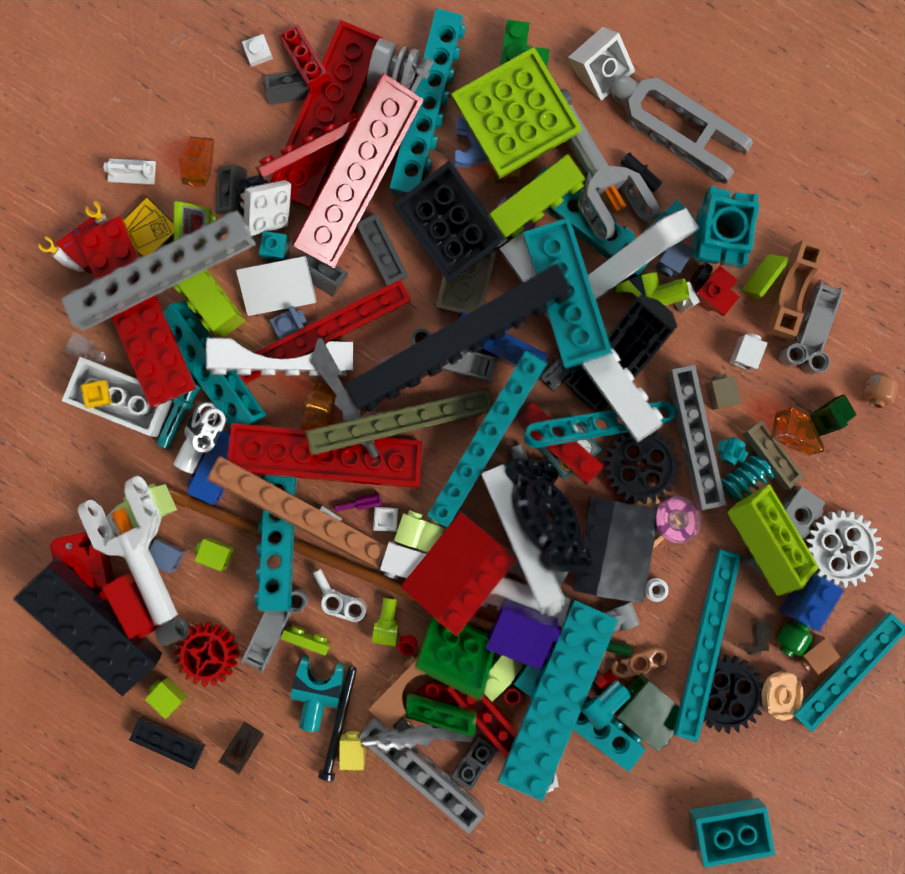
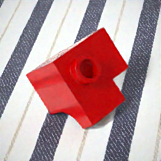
M718 266L696 290L695 293L700 301L698 304L708 312L714 311L723 317L740 298L731 290L738 280L723 267Z

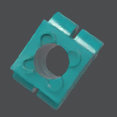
M711 186L706 191L702 207L697 210L695 222L700 229L693 234L691 248L694 251L691 256H694V261L712 264L720 262V265L741 269L748 265L749 253L753 250L755 227L759 214V194L735 192L731 197L730 190L718 189L716 186ZM716 223H720L728 229L730 239L718 233Z

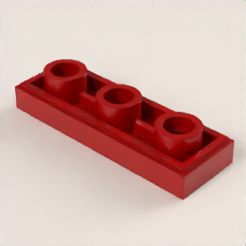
M298 24L278 35L310 91L330 79Z

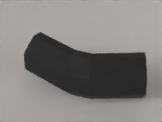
M640 295L607 337L611 349L620 358V361H618L622 369L627 368L635 378L678 326L673 312L659 300ZM582 366L565 381V384L574 395L596 413L603 412L609 406Z

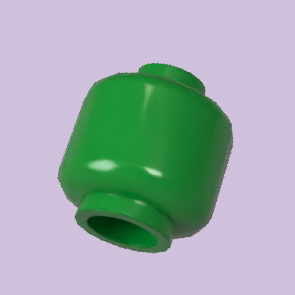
M795 620L792 623H784L776 637V642L781 646L779 650L791 658L794 654L802 656L812 642V636L809 634L811 630Z

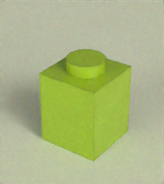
M210 537L205 538L203 541H199L195 548L194 554L197 555L195 562L218 571H224L227 569L235 547Z
M167 677L162 682L157 680L148 689L150 694L145 700L166 719L182 704L188 695Z

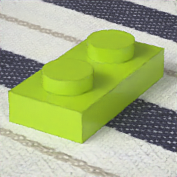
M295 625L287 627L283 631L281 640L324 656L329 651L331 642H328L327 637L314 633L312 636L304 633L305 629Z

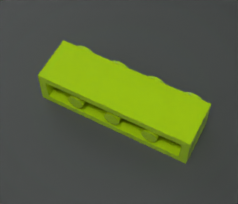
M566 155L492 211L490 215L506 237L512 235L515 238L525 231L523 226L532 221L534 224L545 216L543 212L550 206L552 209H555L564 202L562 197L571 192L573 195L584 187L582 182L586 179L571 157Z

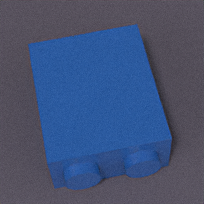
M813 574L802 588L789 593L779 612L812 630L820 632L845 590L826 578Z

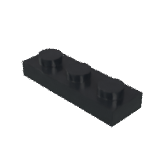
M143 716L138 719L129 741L191 769L196 768L206 746Z

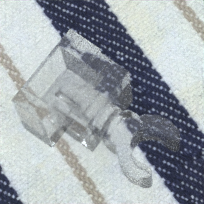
M75 331L64 348L65 351L79 358H87L89 356L101 364H105L109 358L107 354L93 348L94 341Z

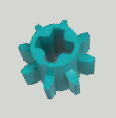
M730 437L728 441L721 440L716 449L720 452L719 459L732 466H735L737 462L744 463L748 452L744 449L746 444L734 437Z

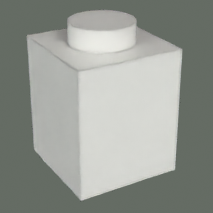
M752 333L739 337L729 364L750 372L757 370L767 343L761 341L760 336Z

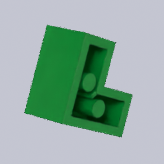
M507 19L500 66L533 48V46H527L529 22ZM535 47L547 67L550 49Z

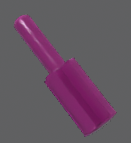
M380 493L355 498L356 501L334 505V511L352 508L362 510L382 506V498Z

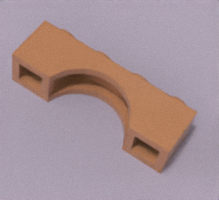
M805 239L793 246L765 333L785 340L797 336L804 315L802 312L803 298L812 277L819 269L825 246Z
M418 655L415 658L413 656L409 657L402 665L405 669L399 675L395 672L387 680L386 684L388 686L382 692L377 690L369 699L371 704L368 710L388 729L406 712V704L403 698V690L406 684L414 677L425 674L414 668Z

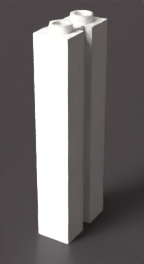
M504 464L482 473L487 491L541 614L547 613L550 616L561 611V606L564 605V597L553 573L547 572L541 566L538 559L541 551L530 542L518 524L512 507L511 494L513 484L505 472Z

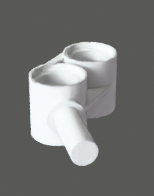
M321 569L313 573L323 592L321 607L325 613L351 622L360 621L367 612V604L363 599L350 597L331 589ZM329 597L338 599V608H331L328 605ZM350 605H360L362 613L360 615L352 614L350 612Z

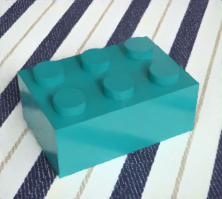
M759 798L689 809L696 854L704 868L776 856L768 809Z

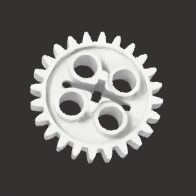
M838 510L837 515L834 512H828V518L820 516L821 523L812 522L815 530H810L808 534L811 537L804 538L803 541L809 543L808 549L819 566L814 575L823 576L838 586L840 584L844 588H847L848 582L852 586H857V580L866 582L865 574L873 576L870 568H879L874 561L875 559H882L881 556L876 554V551L882 550L883 547L876 546V542L880 541L881 537L873 536L877 528H868L871 521L865 520L862 522V515L854 517V512L848 511L845 515L844 511ZM849 529H852L853 537L849 540L847 532ZM827 535H829L831 537V543L829 546L826 547L824 544V539ZM859 551L860 559L858 562H855L854 554ZM834 558H837L838 565L833 569L831 562Z

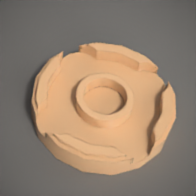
M783 671L775 672L764 683L761 694L762 705L765 712L772 718L783 721L789 720L794 717V712L801 708L804 697L801 682L797 681V677L794 674Z

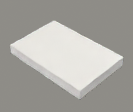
M306 256L236 270L248 316L317 302Z

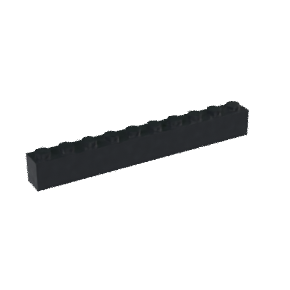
M558 263L356 377L346 383V386L358 409L367 410L368 412L380 407V402L387 398L392 400L401 394L400 391L406 387L411 389L422 382V378L428 375L432 377L439 374L445 365L449 363L454 365L463 360V355L468 352H478L484 348V343L491 339L492 341L501 339L506 335L505 331L524 326L528 318L534 315L539 317L545 314L551 305L555 303L560 305L570 299L569 295L573 294L572 288Z

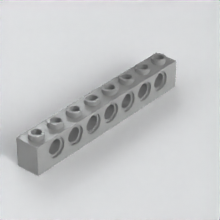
M230 212L213 223L201 226L199 230L191 234L181 236L177 241L169 245L159 247L155 252L147 256L137 258L134 263L126 267L115 269L112 274L104 278L93 280L90 285L82 289L71 291L68 296L62 298V302L71 324L84 331L256 245L246 221L239 212ZM228 233L226 238L220 240L222 235ZM206 244L205 247H204V249H202L201 251H199V248H200L202 245ZM184 255L183 258H182V260H180L179 262H177L178 258H179L180 256ZM162 266L161 269H160V271H158L157 273H155V272H156V269H157L158 267ZM140 277L138 282L134 284L135 279ZM118 288L116 293L112 295L113 291Z

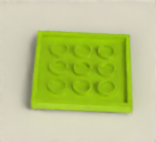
M535 47L451 94L452 100L499 179L576 136L583 129Z

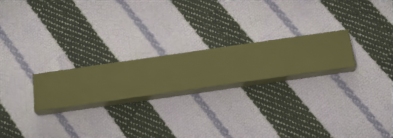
M487 388L305 431L310 453L315 455L489 413L493 405L489 389Z

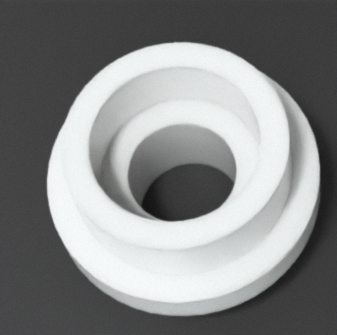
M650 579L646 583L645 595L651 601L660 602L667 597L668 586L662 579ZM656 585L659 586L660 591L657 594H653L652 588Z

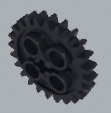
M659 431L654 436L648 435L638 443H636L629 432H627V438L620 434V443L615 440L612 441L615 449L608 448L606 450L611 454V457L603 459L609 463V466L604 467L603 470L610 471V474L605 479L613 480L609 487L617 486L616 495L622 492L625 493V501L630 496L633 497V504H636L639 498H641L643 504H647L648 497L653 503L656 502V495L660 498H665L663 490L672 492L669 484L678 483L673 478V475H680L681 473L675 470V467L681 465V462L674 461V458L679 453H672L670 451L675 445L667 446L665 444L668 437L660 440ZM629 446L635 447L638 451V456L635 459L630 458L626 453ZM652 451L660 453L661 461L659 463L651 461L650 453ZM624 460L638 464L643 460L645 466L660 467L662 472L652 469H644L640 472L639 467L623 465L621 461ZM624 469H629L633 472L634 478L631 482L623 479L622 472ZM648 474L656 476L657 483L655 486H649L646 483V476Z
M724 654L723 660H721L718 656L708 698L709 701L710 698L717 697V702L712 707H709L707 703L703 722L706 721L708 728L714 726L715 730L720 732L723 727L724 731L730 734L731 727H733L738 733L740 731L739 725H743L748 729L747 721L750 720L756 723L753 715H762L761 711L758 710L759 706H763L760 700L762 694L760 689L763 688L764 683L759 681L762 675L754 673L756 667L753 665L748 666L749 662L743 659L740 662V658L736 655L731 660L727 654ZM723 674L722 682L715 684V676ZM745 680V687L742 690H738V683ZM731 691L730 695L723 696L724 692ZM739 703V710L731 713L732 706Z

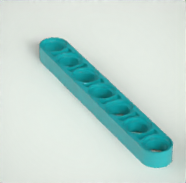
M666 401L649 403L651 408L656 407L657 410L664 409L668 412L669 417H663L660 420L662 426L668 424L675 417L676 411L671 403ZM613 410L533 423L524 432L523 439L529 447L541 448L628 432V430L617 421L616 413ZM597 419L604 421L606 429L597 427L595 421ZM579 423L583 425L585 432H577L574 424ZM552 428H560L563 431V436H555ZM529 432H538L541 435V440H533Z

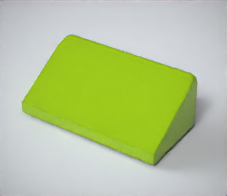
M773 254L767 255L742 288V292L754 301L763 297L785 268L789 258Z

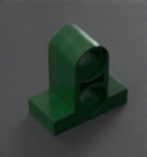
M843 394L830 400L814 412L802 416L797 421L808 440L843 429L848 425L847 422L854 418L857 413L847 396Z

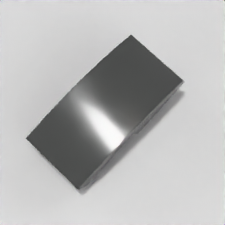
M477 736L450 777L469 790H472L483 770L486 771L498 749Z

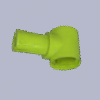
M383 598L380 619L374 624L373 644L396 646L398 625H396L394 618L397 599Z

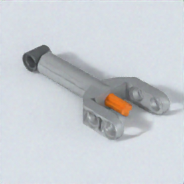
M565 88L560 89L583 128L581 133L566 142L587 176L585 186L580 192L578 207L596 237L600 240H605L614 235V220L600 196L605 195L614 212L618 213L626 207L625 202L617 191L619 188L622 189L640 219L649 222L658 218L660 213L659 205L641 175L626 167L609 166L572 106V98L569 91ZM634 186H636L638 189V196L634 191ZM591 203H592V205H593V207H594L595 213L593 212V210H592V208H591ZM646 205L650 209V215L646 211ZM603 223H604V225H605V227H606L607 233H606V232L604 231V229H603V226H602Z

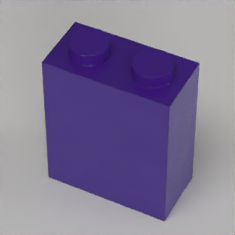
M504 598L488 635L486 649L540 670L543 662H548L551 656L552 649L550 647L552 642H557L560 636L561 629L558 628V618L551 615L548 616L545 613L541 614L538 610Z

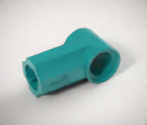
M614 681L598 697L596 696L589 700L582 707L581 711L593 726L599 730L612 720V714L631 696L622 684Z

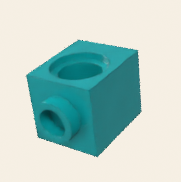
M263 231L259 255L267 261L288 259L291 241L285 234Z

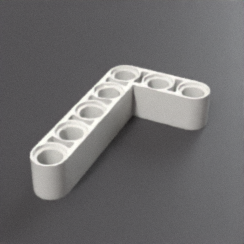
M687 208L656 223L590 273L588 277L595 299L597 300L667 248L681 242L699 230V226Z

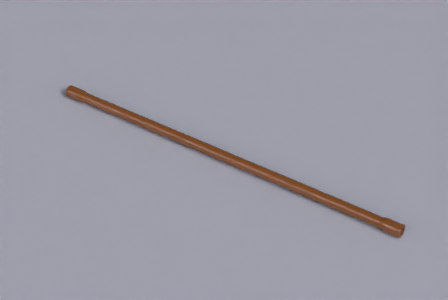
M173 487L168 489L174 504L190 508L262 538V534H259L257 523L201 501ZM273 534L270 542L278 544L282 538L281 534ZM294 539V552L416 601L400 587L403 583ZM475 613L467 623L490 632L494 621Z

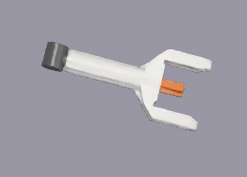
M135 476L126 481L124 493L140 527L133 528L125 508H122L112 513L121 534L115 537L103 508L93 500L80 504L78 513L94 549L107 555H119L126 559L154 624L160 625L155 630L156 639L162 646H168L186 638L189 628L184 619L180 617L175 618L178 613L148 549L151 540L158 532L162 517L145 480ZM88 507L91 508L93 516L90 514ZM98 528L102 532L103 537L100 536Z

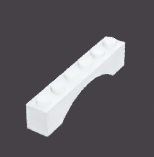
M207 338L206 370H212L214 375H226L227 371H236V375H251V371H261V375L272 376L275 375V371L285 372L286 376H299V372H309V376H321L310 363L313 353L294 359H273L254 354L241 347L233 339ZM329 341L326 347L341 372L337 376H347V373L353 371V342Z

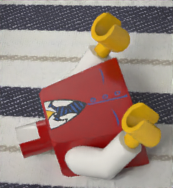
M94 201V205L98 209L97 212H92L86 206L85 211L90 218L56 242L59 247L54 246L53 240L50 237L44 236L51 245L45 248L38 243L40 250L51 252V256L67 268L78 272L85 270L91 274L92 271L76 235L109 221L105 214H101L100 203Z

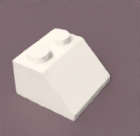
M604 27L600 28L568 57L576 76L600 101L611 93V86L617 77L624 75L629 77L635 72L620 34Z

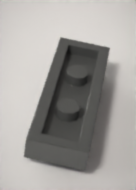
M377 213L360 221L357 227L386 285L388 286L398 280L402 281L408 278V274Z

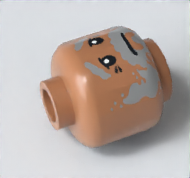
M877 372L875 375L868 377L863 397L869 402L871 407L882 409L884 406L894 403L899 383L893 375Z

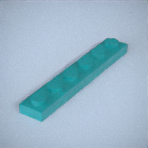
M887 612L802 702L801 708L794 712V717L810 732H813L905 635V625L893 613Z

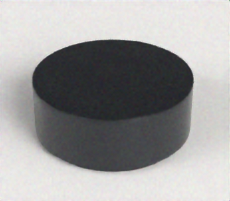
M703 262L694 273L691 281L698 286L702 285L712 273L713 266Z

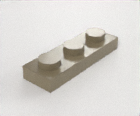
M763 419L757 421L743 433V436L754 451L768 463L775 479L784 491L791 489L804 477V474Z

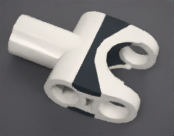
M202 402L196 407L185 427L186 440L173 463L174 466L188 473H193L202 454L214 447L226 421L223 412L217 409L211 402ZM206 406L212 407L206 410L205 413L201 416L200 412L202 408ZM219 414L220 422L217 425H215L217 416Z

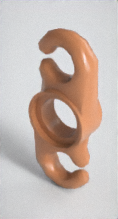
M659 647L635 652L629 658L620 660V663L626 667V671L623 674L617 672L619 664L617 661L612 663L611 673L620 680L639 676L641 673L645 675L650 669L659 667V664L653 661V655L656 653L662 655L660 665H666L668 662L667 652ZM638 657H643L646 661L645 667L641 670L633 667V662Z

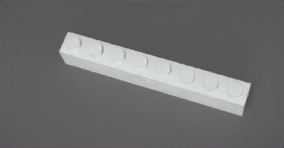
M389 541L380 570L385 571L384 575L390 578L398 579V576L408 578L428 552ZM505 576L481 605L488 607V604L498 606L497 610L499 611L504 598L540 611L529 584ZM562 594L564 605L561 606V611L551 615L558 618V625L560 626L563 625L571 600L569 596Z

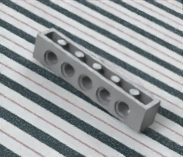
M691 365L672 369L666 372L672 404L676 411L675 418L695 509L706 510L725 506L726 502L696 366Z
M374 716L361 731L359 740L361 741V737L373 736L377 733L394 730V728L388 729ZM377 746L368 747L468 834L485 816L484 805L415 746L411 749L404 747L401 750L392 747L386 750H382Z

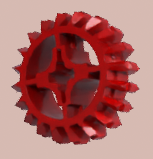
M211 621L206 622L205 627L202 622L196 624V628L193 626L189 627V633L186 638L176 642V646L180 649L174 651V655L180 656V658L175 661V664H182L179 673L186 671L185 680L193 677V685H197L201 680L203 687H206L209 682L212 686H215L218 680L221 682L225 681L226 675L230 676L233 673L231 667L235 668L238 664L234 659L238 658L240 653L233 650L238 648L239 644L231 643L235 635L227 637L228 628L220 631V623H217L213 628ZM198 636H210L205 645L192 644ZM217 641L221 644L224 653L217 649ZM207 648H208V655L210 656L208 659H206V657H205V656H206V653L203 652V651H205ZM190 655L196 658L197 666L192 662ZM209 663L222 664L219 670L213 672L205 671Z

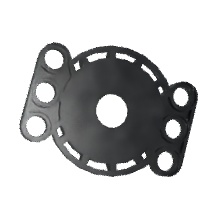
M515 458L505 466V472L509 479L515 483L511 494L513 511L526 537L541 551L538 559L543 569L550 573L581 572L592 566L593 560L590 553L580 545L581 535L576 513L567 497L554 485L558 479V471L555 466L548 461ZM544 509L551 515L553 523L547 518Z

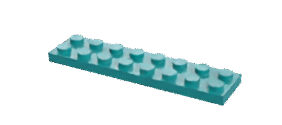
M572 601L561 627L558 641L555 642L552 648L551 656L545 665L497 779L498 783L542 802L544 801L618 619L578 601Z

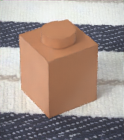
M817 634L812 638V642L806 652L799 656L798 662L807 672L811 670L819 675L838 660L840 655L825 637Z

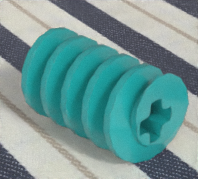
M757 454L756 457H750L749 463L744 462L741 464L742 469H734V474H727V480L721 479L722 489L732 501L735 502V498H738L740 501L743 500V492L751 495L749 487L758 490L757 481L766 484L765 475L771 479L774 478L770 466L760 455Z

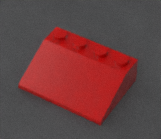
M460 512L400 587L437 621L457 636L518 558Z

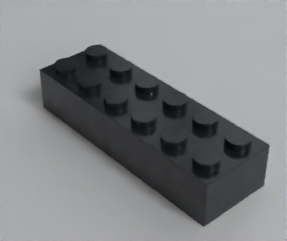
M57 557L13 598L18 605L122 697L157 665L162 655V652L145 637L139 639L136 635L129 639L113 608Z

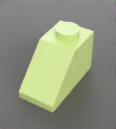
M499 654L492 661L484 694L493 701L511 684L524 666V663Z

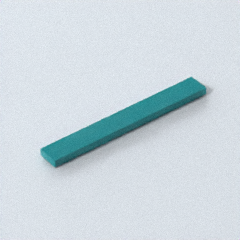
M716 549L673 731L674 736L697 743L702 729L742 556L723 549Z

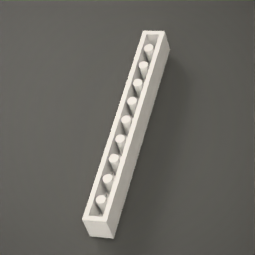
M522 232L500 248L502 257L521 283L536 275ZM546 312L544 315L551 323L548 312ZM611 349L612 355L580 364L636 443L662 426L660 421L663 419L662 415L656 407L651 408L646 402L649 399L641 387L638 389L632 382L634 380L633 375L627 368L622 369L618 363L620 358L613 349Z

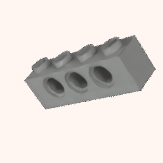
M794 486L782 505L800 536L804 539L810 532L809 526L822 515V508L826 502L803 486ZM798 509L802 511V517L799 521L795 519V512ZM749 550L742 563L767 579L761 568L757 566L754 556Z

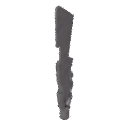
M319 338L310 363L336 394L334 405L342 411L343 421L361 418L360 410L350 391L343 387L337 374L341 373L324 341ZM374 440L360 443L367 449L372 459L380 455Z
M430 724L408 728L402 732H397V729L369 737H361V747L377 746L382 750L392 747L401 750L404 747L411 749L416 744L428 747L433 739L471 742L480 730V727L476 724L473 737L443 728H432Z

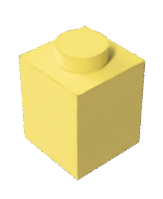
M349 731L346 732V735H342L340 739L339 770H364L366 747H361V741L359 740L360 732Z

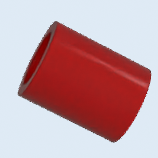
M510 684L503 691L505 702L508 705L514 706L520 702L521 694L516 685ZM511 691L517 693L514 698H508L507 694Z

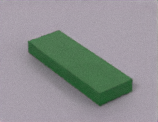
M411 693L407 696L406 718L473 737L476 728L477 712Z

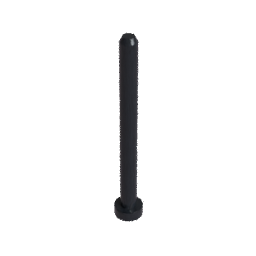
M355 666L348 667L324 769L319 770L318 778L325 781H334L335 779L333 768L356 677L357 668Z

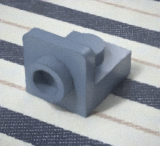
M294 306L289 307V311L270 320L280 340L305 328L304 323L307 322L302 310L297 311Z

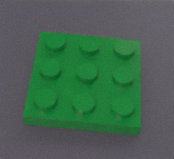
M431 615L414 668L480 700L484 696L495 652L486 649L489 634L467 623L456 636Z

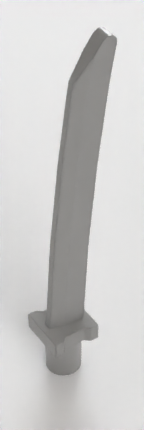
M425 57L422 65H418L416 73L419 75L410 91L414 93L422 78H428L429 70L434 63L433 60Z

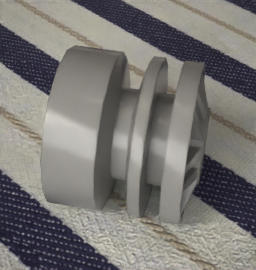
M380 38L376 43L370 60L367 75L368 89L373 90L381 73H384L410 90L418 77L416 70L419 65L420 51L412 49L409 54V48L403 46L399 54L396 55V43Z

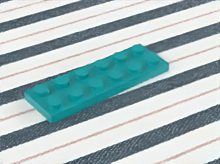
M568 217L523 232L536 275L558 263L573 291V294L569 295L570 299L560 305L555 303L548 307L549 310L547 311L565 369L612 355L610 343L570 218Z

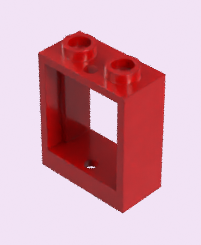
M132 573L124 575L102 587L129 639L136 635L141 639L154 632L159 626L154 624Z

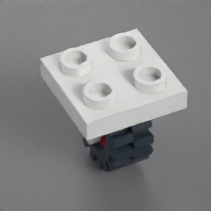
M259 175L243 178L237 182L236 185L238 187L235 188V191L238 193L235 197L239 200L237 205L241 207L240 212L244 214V220L252 235L288 226L291 183L287 180L269 183L267 180H264V177Z

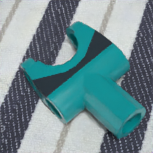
M303 656L294 678L291 699L304 702L299 728L304 731L318 732L324 706L334 709L338 708L343 687L344 664L337 663L335 672L330 679L318 680L310 671V657Z

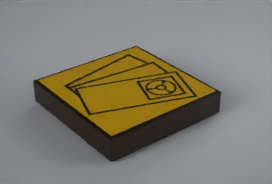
M147 196L124 218L137 252L141 256H147L155 252L159 247L168 245L174 239V222Z

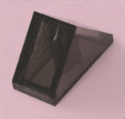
M244 722L218 762L235 773L240 774L264 733Z

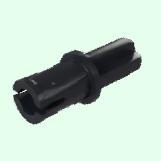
M631 152L624 156L625 159H622L620 164L639 173L649 190L656 192L661 187L662 181L648 169L647 164L643 165Z

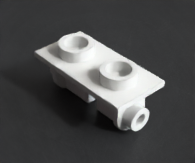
M109 159L108 162L104 163V171L108 172V182L155 185L156 161Z

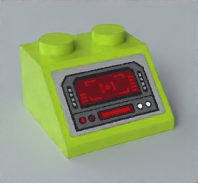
M174 201V242L183 235L199 230L205 224L217 221V216L210 208ZM206 244L202 245V246L199 248V251H201L202 249H204V247H205Z

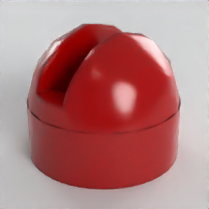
M412 635L403 636L397 645L398 651L405 656H412L418 645L416 638Z

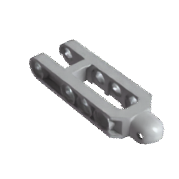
M624 75L617 77L613 81L611 86L612 98L625 107L628 125L719 183L727 184L734 174V170L727 163L704 149L710 137L725 147L728 145L737 152L744 153L743 155H746L753 145L752 139L745 133L658 77L642 80L638 83L631 77ZM649 95L663 103L666 109L670 108L683 116V120L686 122L689 120L703 129L697 142L694 143L643 110L641 106L643 98L645 96L649 97Z

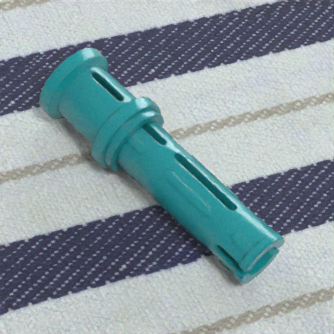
M195 383L197 389L189 392L186 398V394L173 399L175 404L156 441L157 445L170 449L187 410L193 408L194 398L198 390L202 389L200 385ZM175 417H177L170 433L168 434Z

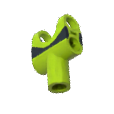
M657 272L629 279L615 287L616 294L629 292L637 297L643 295L657 299L663 305H669L690 298L689 288L684 278L660 285Z

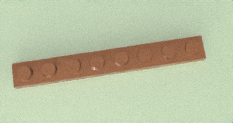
M222 457L217 459L206 479L374 569L379 567L386 552L387 546Z

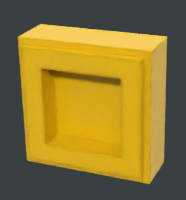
M107 380L81 384L86 409L112 404Z

